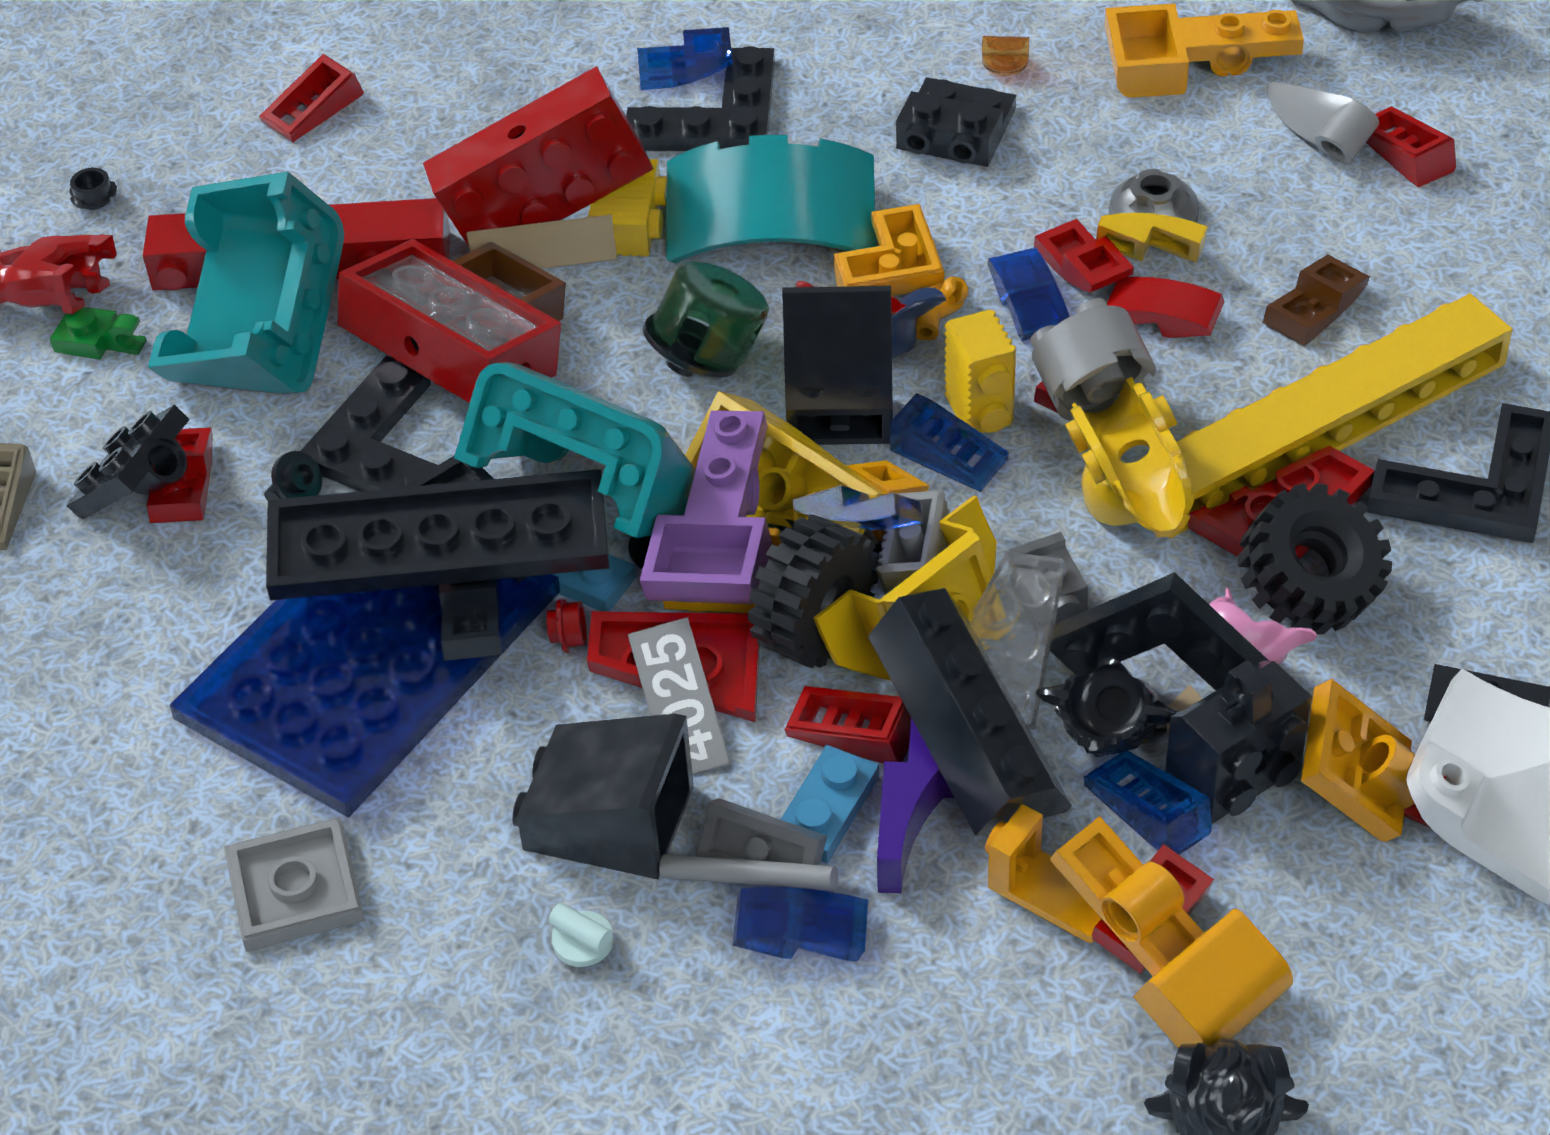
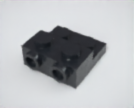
M926 77L919 92H910L896 120V149L988 167L1014 114L1017 95L990 88H979L944 79Z

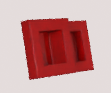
M1077 218L1035 236L1034 249L1058 275L1081 290L1091 293L1133 275V265L1107 236L1095 239Z
M1137 276L1126 277L1117 281L1107 301L1108 306L1124 308L1129 313L1134 324L1157 323L1161 335L1167 338L1211 336L1225 303L1222 294L1201 286L1171 279Z
M211 427L182 429L176 436L175 440L185 451L187 469L184 475L176 482L153 494H149L146 507L150 523L201 521L204 519L212 465L213 434Z

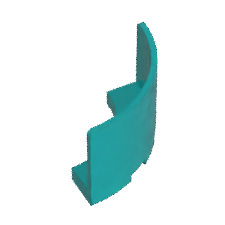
M788 135L749 136V145L720 149L717 141L696 147L667 161V261L678 263L689 257L714 249L762 242L807 243L845 251L876 247V234L871 221V212L875 211L874 155L859 148L820 138L818 146L789 144Z

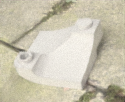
M1461 669L1451 680L1409 768L1406 781L1411 797L1423 820L1443 840L1538 901L1550 905V708L1503 691Z

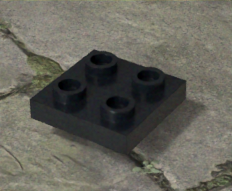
M174 404L157 415L148 411L130 430L126 426L121 427L103 446V449L108 454L100 464L97 462L92 463L76 479L74 486L79 490L66 506L76 516L85 519L133 491L137 494L149 495L176 482L184 475L187 469V457L184 449L175 438L190 419ZM149 460L155 466L156 472L151 468Z

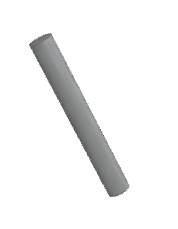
M664 854L661 857L659 866L661 877L669 879L831 891L836 889L838 883L837 867L827 865Z

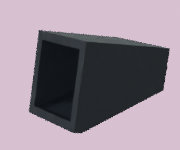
M673 713L556 725L547 747L540 746L536 752L532 768L533 780L528 791H521L514 804L512 822L514 826L519 827L522 849L524 851L658 880L661 857L669 853L694 788L687 716Z

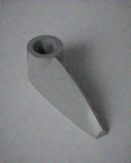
M1270 82L1267 96L1280 119L1292 131L1316 144L1324 154L1343 164H1350L1379 125V120L1374 112L1354 99L1280 82Z

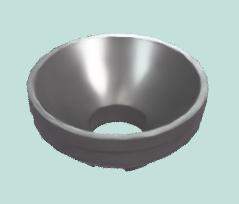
M1147 169L1126 179L1115 188L1111 195L1109 215L1117 213H1154L1197 223L1199 201L1193 189L1174 174L1164 173L1159 169ZM1155 187L1168 189L1169 191L1162 195H1151L1142 189Z

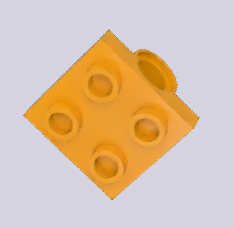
M1330 679L1314 687L1301 782L1378 840L1387 842L1402 835L1404 809L1415 804L1406 781L1409 768L1415 756L1411 751L1412 740L1335 680Z

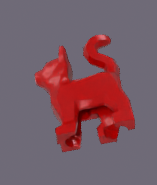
M113 235L47 236L34 241L30 246H22L5 252L0 250V304L10 302L28 308L55 305L61 306L64 313L74 314L85 306V301L83 298L76 297L75 293L71 292V289L86 288L89 293L95 294L102 292L110 286L109 279L101 276L99 262L102 259H114L117 256Z

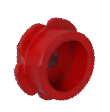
M558 599L556 609L547 611L548 637L551 644L561 643L563 652L569 653L570 647L586 646L585 610L581 601L566 602L565 599Z

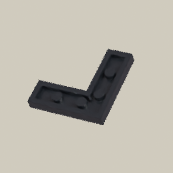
M753 46L728 48L722 108H704L700 106L627 107L626 116L645 151H689L717 141L720 149L749 145V136L768 135L775 66L774 48H757Z
M386 355L302 448L301 452L310 455L317 462L322 477L359 492L401 488L438 465L384 444L381 441L429 388L431 380Z
M1502 403L1488 479L1378 459L1367 513L1534 543L1550 454V411Z
M1175 572L1048 627L1042 643L1045 648L1074 674L1084 673L1085 675L1096 671L1100 661L1106 657L1112 656L1121 662L1165 644L1215 691L1224 686L1228 671L1246 660L1254 666L1262 661H1269Z

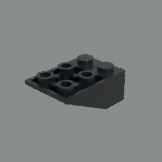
M891 286L782 287L786 422L818 445L893 444Z

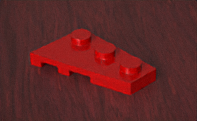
M1327 446L1277 470L1275 479L1251 490L1249 487L1244 486L1230 493L1229 501L1211 510L1203 506L1189 513L1188 529L1238 557L1244 550V547L1239 546L1242 536L1249 529L1248 526L1274 497L1283 490H1286L1288 493L1294 485L1305 483L1309 492L1316 483L1327 484L1328 495L1332 496L1340 488L1350 493L1346 502L1353 505L1372 486L1375 470L1341 451ZM1296 546L1295 550L1298 559L1310 548Z
M591 611L587 663L590 672L642 688L628 634L688 617L715 711L756 722L760 644L757 643L758 639L752 637L750 629L755 624L748 622V613Z

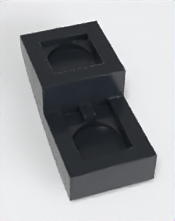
M498 579L439 585L442 610L441 644L444 661L501 655Z

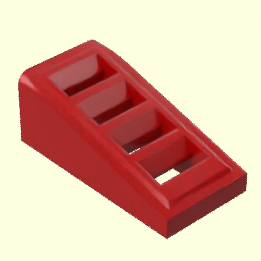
M323 53L259 115V118L264 124L291 142H294L364 94V91L355 73ZM315 95L319 96L315 101L311 99ZM304 105L307 109L301 112L297 107ZM288 114L295 120L289 125L281 120V118Z
M1392 106L1375 114L1379 120V125L1366 144L1412 184L1419 188L1455 171L1454 138ZM1394 127L1396 128L1395 130H1393V131H1391V132H1389V133H1386V132H1385V131H1387V130H1389V129H1392V128H1394Z
M804 686L784 731L787 737L822 747L829 745L855 756L884 764V761L903 762L909 750L911 716L900 696ZM820 707L826 708L827 711L822 722H813ZM842 714H847L848 716L843 726L837 725ZM865 720L870 721L867 729L861 728Z

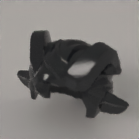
M1112 656L1101 660L1094 672L1087 675L1084 673L1070 675L1064 684L1039 687L1036 690L1037 697L1044 702L1057 706L1055 712L1063 720L1064 728L1070 738L1077 742V745L1084 747L1086 753L1094 754V757H1103L1109 754L1135 750L1145 740L1150 741L1162 737L1167 732V724L1170 723V717L1178 713V711L1160 702L1156 692L1149 683L1133 677L1131 672Z
M1220 1038L1211 1047L1203 1043L1180 1044L1171 1074L1167 1075L1165 1080V1086L1169 1090L1146 1098L1144 1101L1149 1115L1161 1119L1174 1120L1176 1132L1180 1133V1135H1274L1278 1130L1280 1122L1298 1120L1307 1113L1309 1108L1307 1101L1296 1099L1286 1094L1295 1087V1084L1290 1076L1288 1063L1281 1047L1261 1044L1245 1045L1235 1039Z

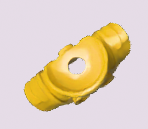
M1130 377L1123 383V388L1117 400L1104 411L1085 412L1076 403L1071 404L1073 408L1070 409L1074 420L1066 423L1065 427L1078 453L1089 449L1088 452L1081 455L1086 464L1081 484L1088 512L1098 522L1111 526L1135 524L1138 522L1144 528L1153 531L1157 538L1170 537L1180 532L1190 519L1188 513L1194 502V494L1186 462L1175 438L1169 428L1177 425V421L1165 397L1161 395L1153 399L1142 383L1135 384L1133 378ZM1138 445L1149 447V452L1141 460L1133 463L1121 461L1122 455L1128 449Z

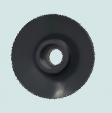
M655 313L647 317L643 325V334L648 343L667 360V366L677 374L687 377L698 374L722 378L733 375L740 364V358L735 348L719 333L696 320L678 314Z

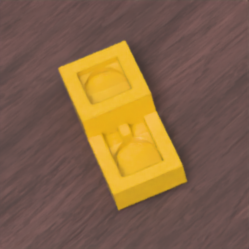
M1117 213L1101 216L1097 227L1096 239L1107 236L1124 256L1143 261L1149 246H1153L1178 257L1197 262L1204 248L1208 226L1161 214Z

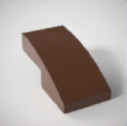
M1327 254L1300 271L1295 289L1267 305L1262 323L1305 346L1350 307L1368 285L1370 276Z

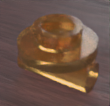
M982 36L983 66L989 72L997 75L1007 76L1020 73L1029 63L1030 37Z

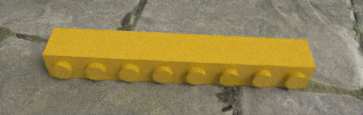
M1469 293L1451 303L1440 305L1430 314L1410 324L1399 326L1392 333L1370 344L1359 346L1351 354L1327 366H1320L1311 374L1285 387L1276 388L1268 396L1244 408H1237L1231 411L1226 417L1201 430L1191 431L1183 439L1177 441L1187 465V472L1191 479L1192 492L1194 494V502L1189 513L1203 506L1211 510L1229 501L1230 493L1244 486L1249 487L1251 490L1275 479L1277 470L1324 447L1331 446L1340 451L1504 366L1513 329L1474 295ZM1188 522L1180 532L1168 538L1171 539L1188 530Z

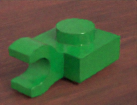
M82 307L74 314L66 313L49 339L54 352L101 360L106 350L139 355L147 342L145 336L133 335L140 323L139 317L131 314H121L118 316L116 311Z

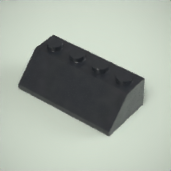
M945 588L898 597L868 635V638L974 835L990 833L995 825L1002 820L1008 822L1022 804L1043 814V818L1067 812L1072 807L1070 801L961 607Z

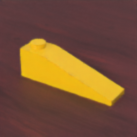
M721 391L717 392L685 454L695 469L711 410L764 411L768 427L757 468L760 485L759 502L755 514L746 515V517L766 518L769 524L792 528L785 519L796 521L803 517L808 520L809 515H817L863 535L884 493L791 424L758 403L740 396Z

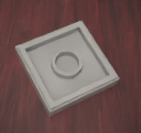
M341 817L224 846L242 941L246 952L365 921Z

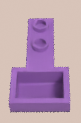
M711 410L684 515H657L640 577V583L647 600L755 604L749 601L751 589L758 588L760 579L755 578L759 566L766 567L769 558L765 554L772 545L766 518L746 517V515L755 514L759 502L760 485L757 468L768 427L764 411Z

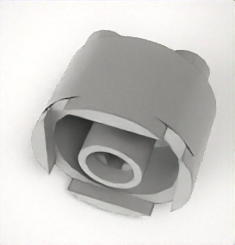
M1094 298L1084 302L1077 308L1075 315L1057 325H1050L1039 329L1030 339L1034 348L1032 361L1058 414L1063 419L1069 421L1074 420L1070 409L1073 408L1071 404L1076 403L1083 411H1104L1117 400L1126 379L1132 377L1135 384L1142 383L1146 389L1144 377L1148 372L1153 377L1156 373V366L1129 313L1124 308L1108 306L1103 298Z

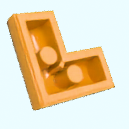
M920 204L871 212V221L879 246L834 254L837 287L891 286V296L894 297L906 295L915 290L944 282V269Z

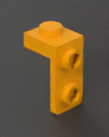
M1022 804L1008 822L1002 820L995 825L986 841L985 852L989 854L988 888L1083 941L1093 943L1094 940H1092L1091 935L1101 917L1050 861L1052 856L1041 851L1043 814Z

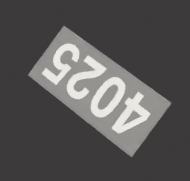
M688 617L628 634L650 716L673 713L687 716L692 773L696 774L730 764Z

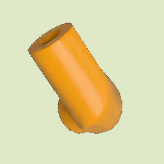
M951 276L944 282L930 286L940 290L945 295L946 301L917 319V339L935 340L939 335L940 320L958 311L963 306L964 300L969 294V288L963 279Z

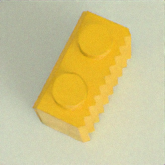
M649 159L654 170L590 204L587 217L612 214L617 256L619 254L622 256L630 254L631 256L640 255L647 257L650 253L652 239H661L663 215L662 210L658 209V206H666L667 176H660L658 159Z
M988 309L949 320L944 325L947 329L944 333L947 337L944 340L947 345L944 348L946 351L944 357L947 360L944 363L946 366L944 371L946 374L944 378L946 381L944 385L946 392L944 394L966 435L973 436L983 432H997L1005 426L1011 425L1014 421L1016 346L1012 345V339L1008 338V332L1004 331V325L1000 324V318L996 317V311Z

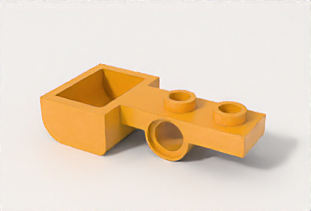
M1175 3L1105 8L1104 24L1117 88L1122 95L1128 98L1184 94L1187 90L1189 62L1209 61L1210 67L1216 75L1220 77L1229 76L1228 73H1230L1231 76L1243 74L1249 69L1253 58L1302 55L1304 37L1296 10H1271L1268 12L1243 14L1224 13L1213 16L1179 18Z
M1100 816L1060 847L1050 858V861L1153 976L1135 993L1133 998L1177 1048H1179L1180 1044L1203 1043L1211 1047L1220 1038H1234L1293 985V975L1286 960L1242 911L1236 908L1232 909L1209 930L1203 932L1182 908L1185 901L1184 894L1171 873L1155 862H1146L1143 865Z

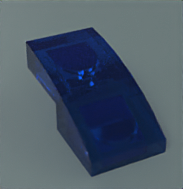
M729 27L683 30L684 45L637 48L640 89L651 90L678 87L706 78L733 64Z
M1036 247L988 258L987 264L999 299L1003 306L1008 305L1021 342L1030 340L1039 329L1050 325H1057L1070 317L1058 285L1047 263Z
M840 485L793 499L795 511L808 516L817 515L850 528L888 530L924 523L920 501L896 493H889L869 499V494Z
M741 888L737 895L732 946L782 959H792L798 948L846 961L858 962L865 952L868 899L806 888Z

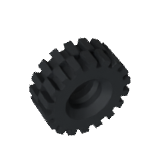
M1305 483L1294 485L1288 493L1286 490H1283L1277 494L1248 526L1249 529L1242 536L1239 546L1244 547V550L1238 555V567L1249 568V570L1242 576L1241 580L1245 589L1254 586L1257 589L1258 593L1252 601L1259 609L1266 603L1274 609L1269 617L1270 619L1280 624L1285 618H1289L1292 620L1291 628H1307L1311 624L1312 630L1317 635L1325 634L1331 627L1334 631L1346 627L1384 591L1388 583L1384 579L1392 571V561L1383 559L1391 551L1389 539L1378 540L1377 535L1384 527L1378 518L1369 522L1364 517L1369 508L1361 500L1353 507L1346 502L1350 493L1340 488L1331 496L1328 495L1327 484L1316 483L1309 492ZM1305 546L1317 552L1324 559L1328 567L1329 577H1321L1308 571L1299 561L1295 547Z
M809 515L808 520L801 517L794 521V530L786 528L779 535L781 544L778 547L772 544L765 554L769 561L765 568L759 566L755 578L760 579L758 588L751 589L749 601L755 603V607L748 611V622L755 624L750 629L752 637L758 639L757 643L806 667L813 668L815 665L821 668L827 665L828 658L831 660L832 658L821 638L813 617L850 589L875 597V594L870 591L871 586L878 583L879 577L877 571L873 570V568L878 564L879 557L878 553L873 552L876 546L866 536L823 517Z

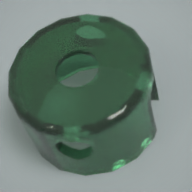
M690 261L678 266L652 322L655 331L670 346L675 343L687 316L709 324L708 331L693 360L716 368L734 369L744 365L767 319L770 308L765 296L742 276L708 262Z

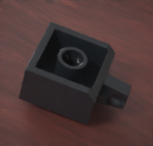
M1246 660L1228 671L1223 687L1170 717L1164 779L1210 825L1227 814L1237 816L1243 813L1252 805L1257 795L1273 785L1276 787L1286 786L1301 771L1312 696L1275 661H1262L1254 666Z

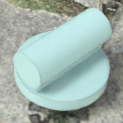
M562 902L553 908L549 916V924L554 926L552 946L556 956L562 962L575 967H587L602 961L609 954L614 939L612 927L605 917L592 911H576Z

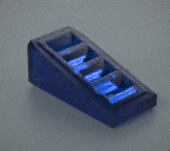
M918 393L908 401L890 423V451L979 492L984 489L1009 459V452L938 403ZM935 436L940 437L937 443L933 441ZM956 445L960 446L961 448L955 455L951 453ZM975 454L982 456L974 467L967 464Z
M1130 751L1119 753L1083 776L1084 786L1156 850H1159L1164 844L1180 855L1211 833L1212 822L1209 797ZM1129 774L1135 777L1134 780L1123 787L1117 784ZM1146 789H1149V790H1150L1149 792H1147V793L1144 794L1143 796H1141V797L1138 796V795H1140L1142 792H1144ZM1164 804L1167 805V806H1166L1165 808H1163L1162 810L1159 809L1162 805H1164Z

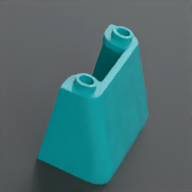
M288 171L192 187L185 214V226L195 242L206 250L187 334L176 329L163 331L156 337L148 368L171 382L283 395L307 391L314 379L344 244V229L339 215L331 206Z
M494 363L488 365L480 372L472 393L454 459L475 468L487 467L491 459L526 456L538 462L551 463L561 460L571 450L605 465L598 492L610 495L618 507L620 517H616L613 528L635 538L651 536L657 515H684L696 469L662 425L516 363Z

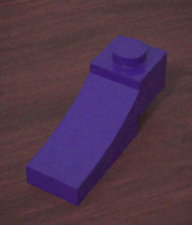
M912 718L908 762L884 761L877 849V889L879 893L902 894L908 857L918 833L931 812L943 798H955Z

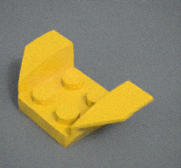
M973 495L938 522L948 547L881 599L850 589L813 617L835 665L892 681L868 635L898 597L942 588L949 592L964 611L985 651H988L1011 632L994 582L997 541L989 527L977 496Z

